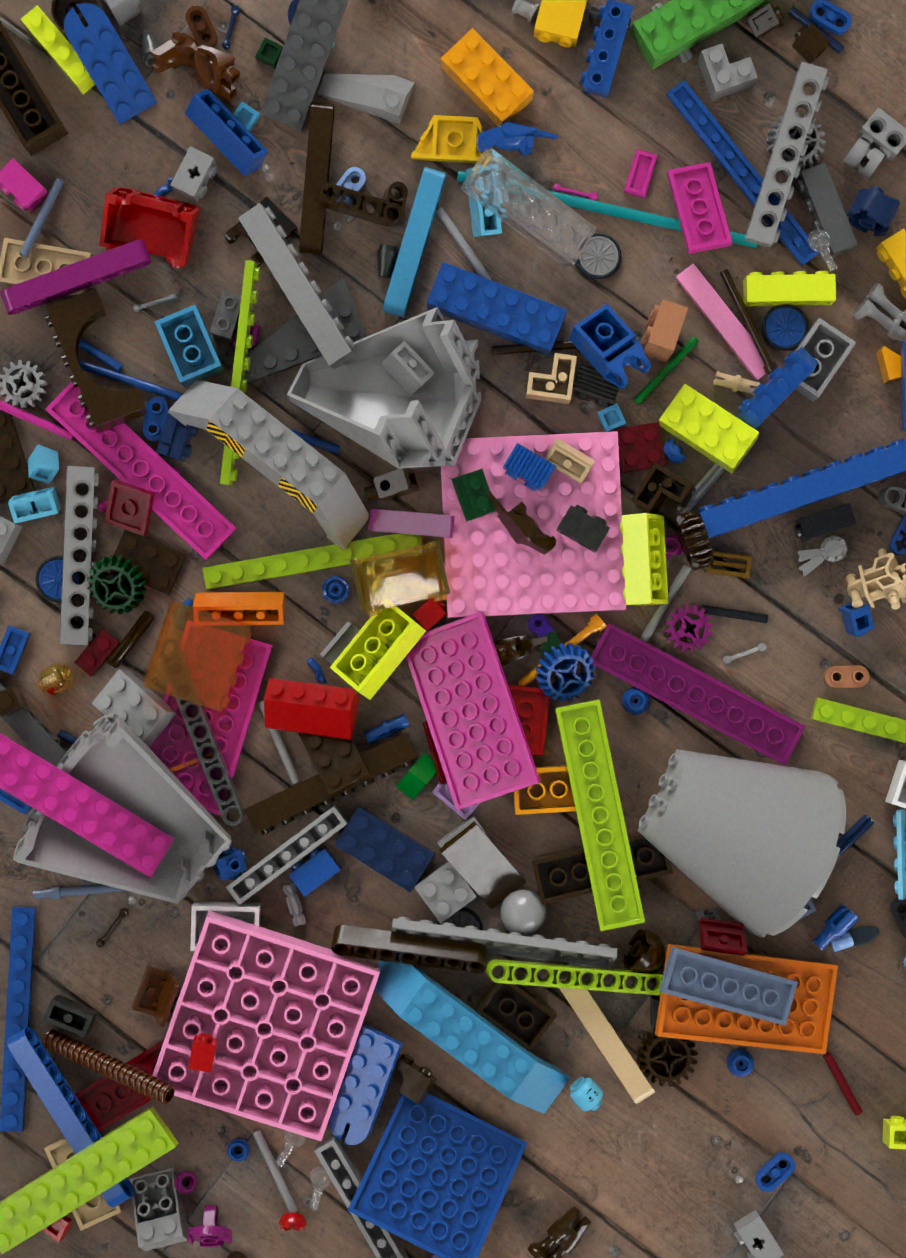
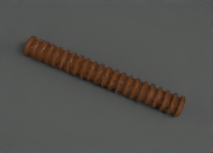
M55 1029L48 1030L43 1036L42 1043L46 1049L64 1056L77 1064H81L88 1069H92L94 1072H98L105 1077H109L111 1080H115L122 1085H126L134 1091L143 1093L145 1096H149L151 1099H155L164 1105L169 1103L174 1096L175 1087L173 1084H169L160 1078L157 1079V1077L134 1068L132 1065H128L121 1060H117L115 1057L106 1055L104 1052L89 1047L87 1044L78 1042V1040L70 1036L67 1037V1035Z

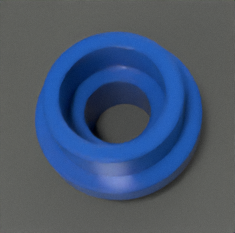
M242 1138L233 1139L227 1147L228 1156L234 1161H243L250 1152L248 1142ZM241 1146L243 1151L236 1152L235 1147Z

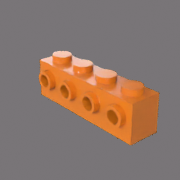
M196 593L192 606L194 626L284 625L286 613L285 593Z

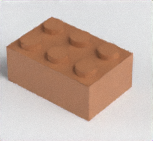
M662 299L659 305L655 304L646 324L647 330L640 342L647 358L663 363L668 361L674 352L688 307Z

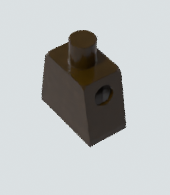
M399 468L373 478L374 485L364 488L368 500L379 497L380 500L384 501L419 491L414 471L411 468ZM388 483H390L389 490L386 488Z

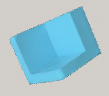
M37 445L28 458L29 478L50 484L59 471L58 452Z

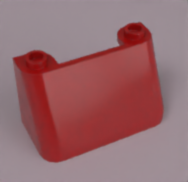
M116 187L105 194L99 246L106 247L108 251L136 240H144L148 253L166 257V261L170 263L171 267L183 268L189 261L201 207L192 203L130 188Z

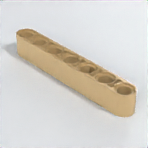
M568 971L561 972L559 976L561 982L567 980L569 976ZM559 988L636 1105L655 1093L653 1087L590 992L583 989Z

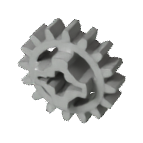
M18 360V365L10 362V369L3 367L5 375H0V379L3 380L0 383V388H3L0 395L3 397L7 396L4 400L8 404L12 402L14 407H18L20 404L23 409H26L27 403L34 407V400L42 401L39 395L46 394L42 386H46L48 383L42 380L46 375L43 372H39L40 367L37 365L33 366V363L30 361L24 364L22 360ZM33 375L35 376L36 384L32 381ZM26 382V385L20 387L19 383ZM9 384H10V385L12 386V388H13V391H12L13 395L11 394V392H10V390H9Z

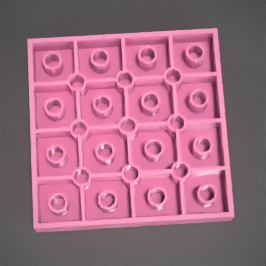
M618 431L466 438L455 465L441 466L443 515L454 516L453 537H444L448 618H465L478 612H484L485 617L626 610V601L623 597L625 579L622 575L624 556L621 553L623 535L620 531L622 509ZM557 438L595 460L582 484L555 468L542 491L537 489L536 492L525 487V481L520 478L513 480L505 475L506 470L503 469L505 462L517 443L545 458ZM483 469L490 492L505 510L509 512L519 503L523 502L526 505L527 514L536 521L541 531L550 537H555V547L544 555L529 546L517 544L498 518L499 514L497 512L466 522L451 479ZM571 505L573 507L579 505L588 511L587 515L592 518L598 516L608 522L606 526L610 527L595 553L556 531Z
M209 910L152 1076L173 1084L175 1087L174 1096L322 1141L380 974V965L356 957L338 955L331 949ZM204 1033L212 1035L213 1038H218L211 1072L188 1069L195 1035L199 1036V1034Z

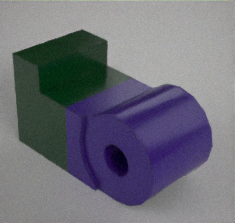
M535 614L531 616L528 621L529 630L536 634L537 637H549V641L543 643V647L539 649L542 657H545L544 652L551 653V646L556 649L559 648L561 641L543 615Z

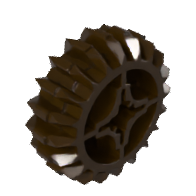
M693 510L676 516L677 535L689 566L695 571L703 570L713 565L714 553L700 515Z
M647 1032L648 1041L645 1039L640 1040L641 1044L645 1047L637 1048V1051L642 1054L637 1056V1060L643 1062L639 1065L640 1070H645L644 1076L646 1078L651 1076L652 1083L659 1079L660 1086H663L665 1081H667L669 1087L673 1086V1080H676L677 1084L680 1085L681 1080L679 1078L682 1076L685 1080H688L689 1077L686 1072L694 1073V1069L690 1065L697 1064V1060L691 1058L698 1055L696 1050H691L696 1046L695 1043L689 1042L687 1039L659 1037ZM669 1039L681 1043L684 1050L679 1051V1049L671 1048ZM661 1041L660 1049L650 1054L654 1045ZM667 1049L672 1055L669 1056L670 1059H668V1064L663 1057V1055H665L664 1053L667 1052ZM684 1058L682 1064L673 1071V1065ZM650 1061L664 1064L665 1072L653 1068Z

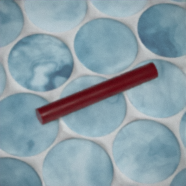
M831 1052L823 1054L824 1060L854 1115H860L863 1111Z

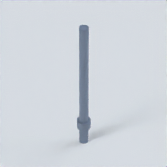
M102 884L66 888L52 886L50 889L33 890V898L57 900L65 896L121 892L126 890Z

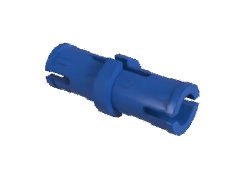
M403 713L387 722L386 720L382 721V724L364 733L369 744H372L387 736H393V733L409 727L410 724Z

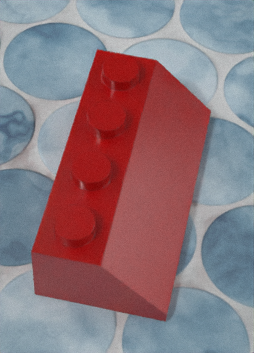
M269 678L264 697L265 728L351 740L360 697L355 689Z

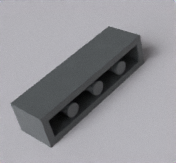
M826 162L801 171L796 178V187L799 193H802L804 196V207L806 212L811 214L813 219L812 227L814 232L819 234L822 252L827 254L828 259L853 250L858 243Z

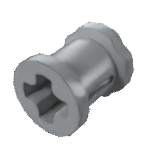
M516 0L511 13H517L525 17L529 23H532L539 11L540 5L538 3L533 4L527 0Z

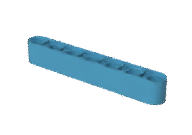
M425 167L423 170L382 312L402 318L405 317L445 183V172Z

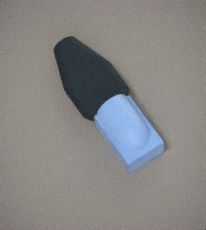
M869 926L852 929L842 937H835L830 942L832 950L836 952L852 946L857 947L867 944L879 936L880 932L878 927Z

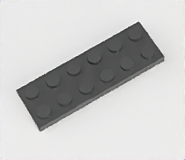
M299 0L260 114L296 129H303L348 0Z

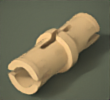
M716 371L713 385L730 388L732 392L741 391L755 395L753 391L760 384L758 381L755 382L741 378V375L732 376Z

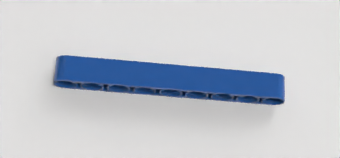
M25 1027L9 1037L7 1045L10 1052L75 1154L101 1139L102 1136L36 1032L31 1027ZM127 1177L101 1193L106 1203L114 1208L133 1197L134 1188Z

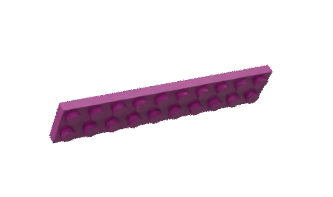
M610 623L607 624L591 654L594 661L593 664L601 670L784 766L806 727Z

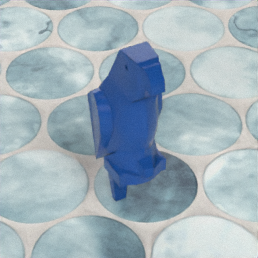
M506 122L503 125L479 133L476 146L478 151L483 154L486 153V150L496 147L505 151L518 150L521 155L526 156L533 149L534 137L557 140L558 135L537 130L538 128Z

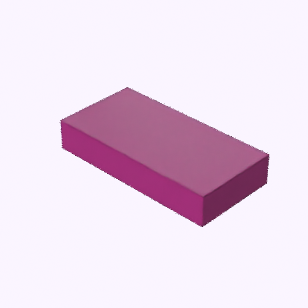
M639 149L636 150L624 193L645 199L658 155Z

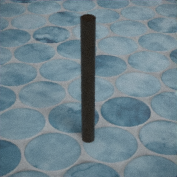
M570 340L556 341L553 350L576 349V347ZM520 344L492 346L493 355L537 352Z

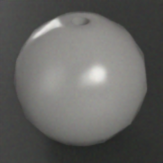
M521 889L510 893L504 899L501 905L500 917L504 927L509 932H519L523 934L522 936H527L535 933L542 927L546 919V908L544 904H541L540 896L533 891Z

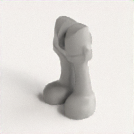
M876 283L865 297L867 299L855 309L852 316L856 319H862L866 316L871 317L887 330L886 334L892 340L906 341V310L901 311L885 296L883 286ZM873 303H877L878 305H880L894 319L892 320L885 314H883L879 309L875 307Z

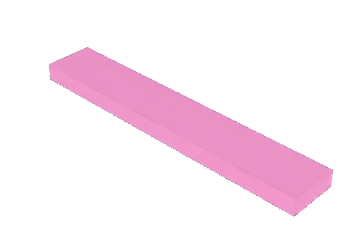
M694 263L677 275L675 279L752 377L758 381L766 374L763 369L765 365L749 333Z

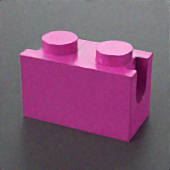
M14 158L0 170V189L6 195L11 193L15 197L13 202L22 210L27 208L32 213L47 198L49 194L47 190Z

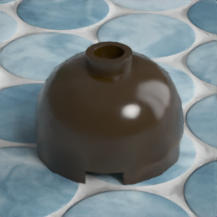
M642 929L638 930L628 943L632 947L628 956L624 954V966L633 972L653 973L665 963V945L662 939L648 929L645 931Z

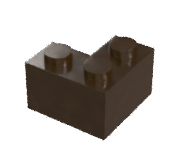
M654 463L631 501L637 507L650 514H656L666 498L685 509L696 492V488L683 478Z

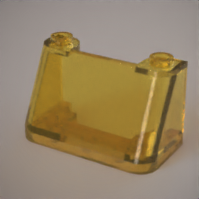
M439 540L424 544V546L418 545L403 550L369 556V558L350 560L361 612L367 613L368 617L381 614V609L433 598L434 602L446 600L447 595L451 594Z

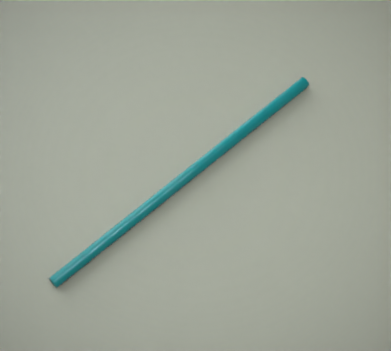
M459 170L458 182L467 183L465 171ZM496 179L498 191L682 232L678 219ZM729 231L733 244L757 248L758 244L744 241L745 234Z

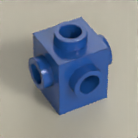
M230 845L226 851H222L213 866L217 878L225 881L240 877L242 872L248 870L245 864L247 857L243 850L234 846L231 847Z

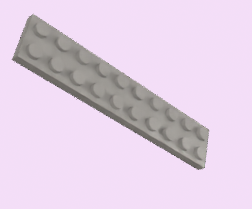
M398 917V919H393L391 931L480 943L485 945L488 953L604 968H611L617 958V948H612L609 944L595 946L589 945L587 941H576V943L567 942L564 938L545 939L542 935L528 937L522 936L523 934L519 932L505 934L500 933L497 929L483 931L478 930L475 926L461 928L456 927L452 923L438 925L433 924L430 920L411 921L407 917Z

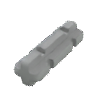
M295 883L285 884L282 886L284 895H287L285 899L290 915H293V918H291L295 927L304 925L306 919L305 915L301 913L303 909L299 896L295 893L297 891Z

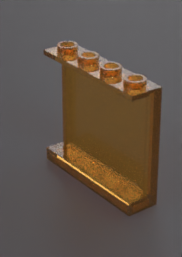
M171 600L142 686L222 712L223 708H227L230 695H228L230 686L234 687L237 674L235 672L237 666H241L244 660L245 653H242L244 645H248L251 639V627Z

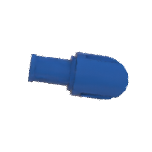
M844 904L840 905L825 921L826 927L812 941L823 951L835 937H842L858 921V916Z

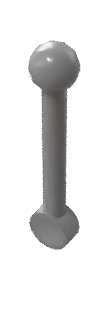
M171 294L168 297L141 305L135 304L133 310L140 312L143 308L167 301H174L178 297L177 294Z
M759 643L755 648L733 656H725L723 662L730 664L732 660L748 654L765 651L767 646L765 643Z

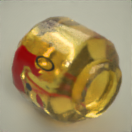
M54 663L40 671L38 685L42 691H46L50 695H56L71 686L73 674L67 665Z

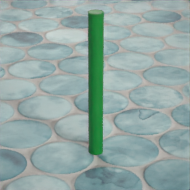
M692 336L637 394L633 401L640 405L699 343V340Z

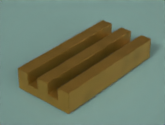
M713 551V556L747 561L745 565L714 560L713 565L746 569L745 573L711 569V566H708L704 572L749 579L752 556Z

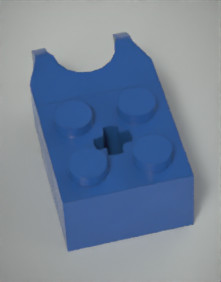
M605 304L574 325L569 340L605 380L615 384L617 387L624 389L629 382L623 369L624 366H631L645 374L651 368L643 346L635 338L634 332L608 304Z

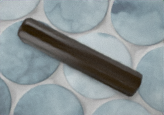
M148 611L142 613L107 660L109 665L114 668L119 667L154 620L153 614Z

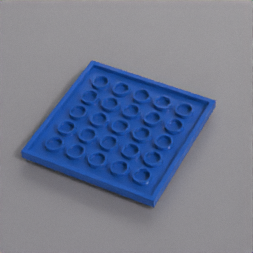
M401 1094L347 1211L440 1258H478L527 1142L431 1094H428L425 1101L419 1104Z

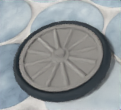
M596 233L582 239L576 249L575 259L578 268L584 275L592 279H605L618 270L622 254L618 243L611 236Z

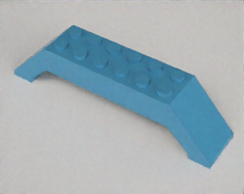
M386 961L378 962L380 974L374 990L400 1018L510 1100L543 1114L547 1111L569 1081V1075L553 1063L551 1064L526 1050L429 977L419 966Z

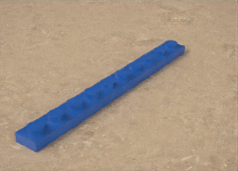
M683 80L666 94V97L752 206L755 207L763 178L686 81ZM776 195L768 196L770 204H779V199ZM787 210L784 221H780L777 228L781 230L779 240L802 267L817 256L820 250ZM768 216L762 217L768 226L771 227L772 219Z
M12 907L0 1131L22 1132L24 1130L27 1077L10 1052L7 1039L25 1027H30L37 907Z

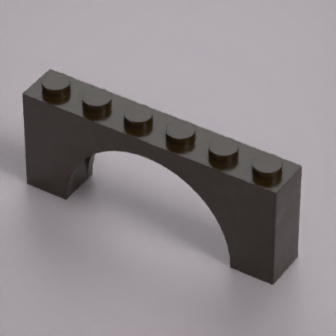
M96 288L46 306L48 314L44 315L48 327H54L56 334L52 336L57 348L62 347L64 351L61 358L65 368L69 366L73 374L69 375L73 387H79L81 394L77 396L82 408L87 407L89 411L86 418L90 428L95 426L97 433L146 415L147 409L138 388L124 391L104 388L89 379L79 365L78 348L83 334L91 324L106 316Z

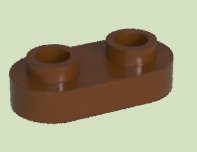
M201 6L189 8L186 12V21L199 47L204 45L214 48L218 43V36L206 10ZM197 17L202 18L200 22H194ZM205 37L211 38L209 42H204L203 40Z

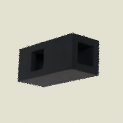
M847 503L796 520L794 532L796 537L800 538L801 542L857 523L851 505Z

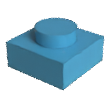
M243 101L233 113L249 132L261 117L259 112Z
M617 403L596 413L605 432H610L626 424Z

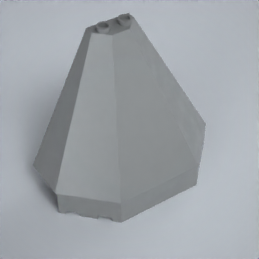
M438 307L355 341L356 347L353 350L356 356L335 370L328 365L323 355L301 365L287 393L289 400L397 468L455 465L481 403V392H477L476 379H480L479 360H475L478 339L465 341L455 320L445 321ZM404 340L435 373L412 395H409L381 365V362Z

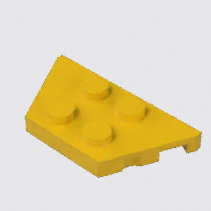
M434 115L427 130L421 136L415 151L411 154V160L496 164V158L491 149L486 150L485 154L477 149V136L483 132L478 117Z

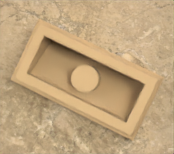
M558 438L544 458L554 464L557 470L581 484L595 462L592 458Z

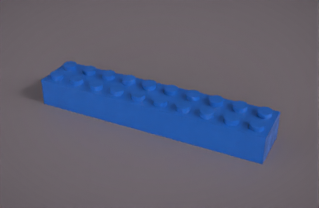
M903 438L886 445V449H884L883 445L865 452V456L862 453L850 456L844 460L845 463H842L841 460L832 462L824 466L822 471L820 467L809 470L802 474L803 477L801 478L798 474L788 477L786 480L781 481V485H778V482L765 485L763 488H760V492H757L756 489L747 491L740 495V499L737 500L735 496L724 499L716 507L714 503L703 506L701 509H698V514L703 520L709 539L904 473L906 472L905 439Z

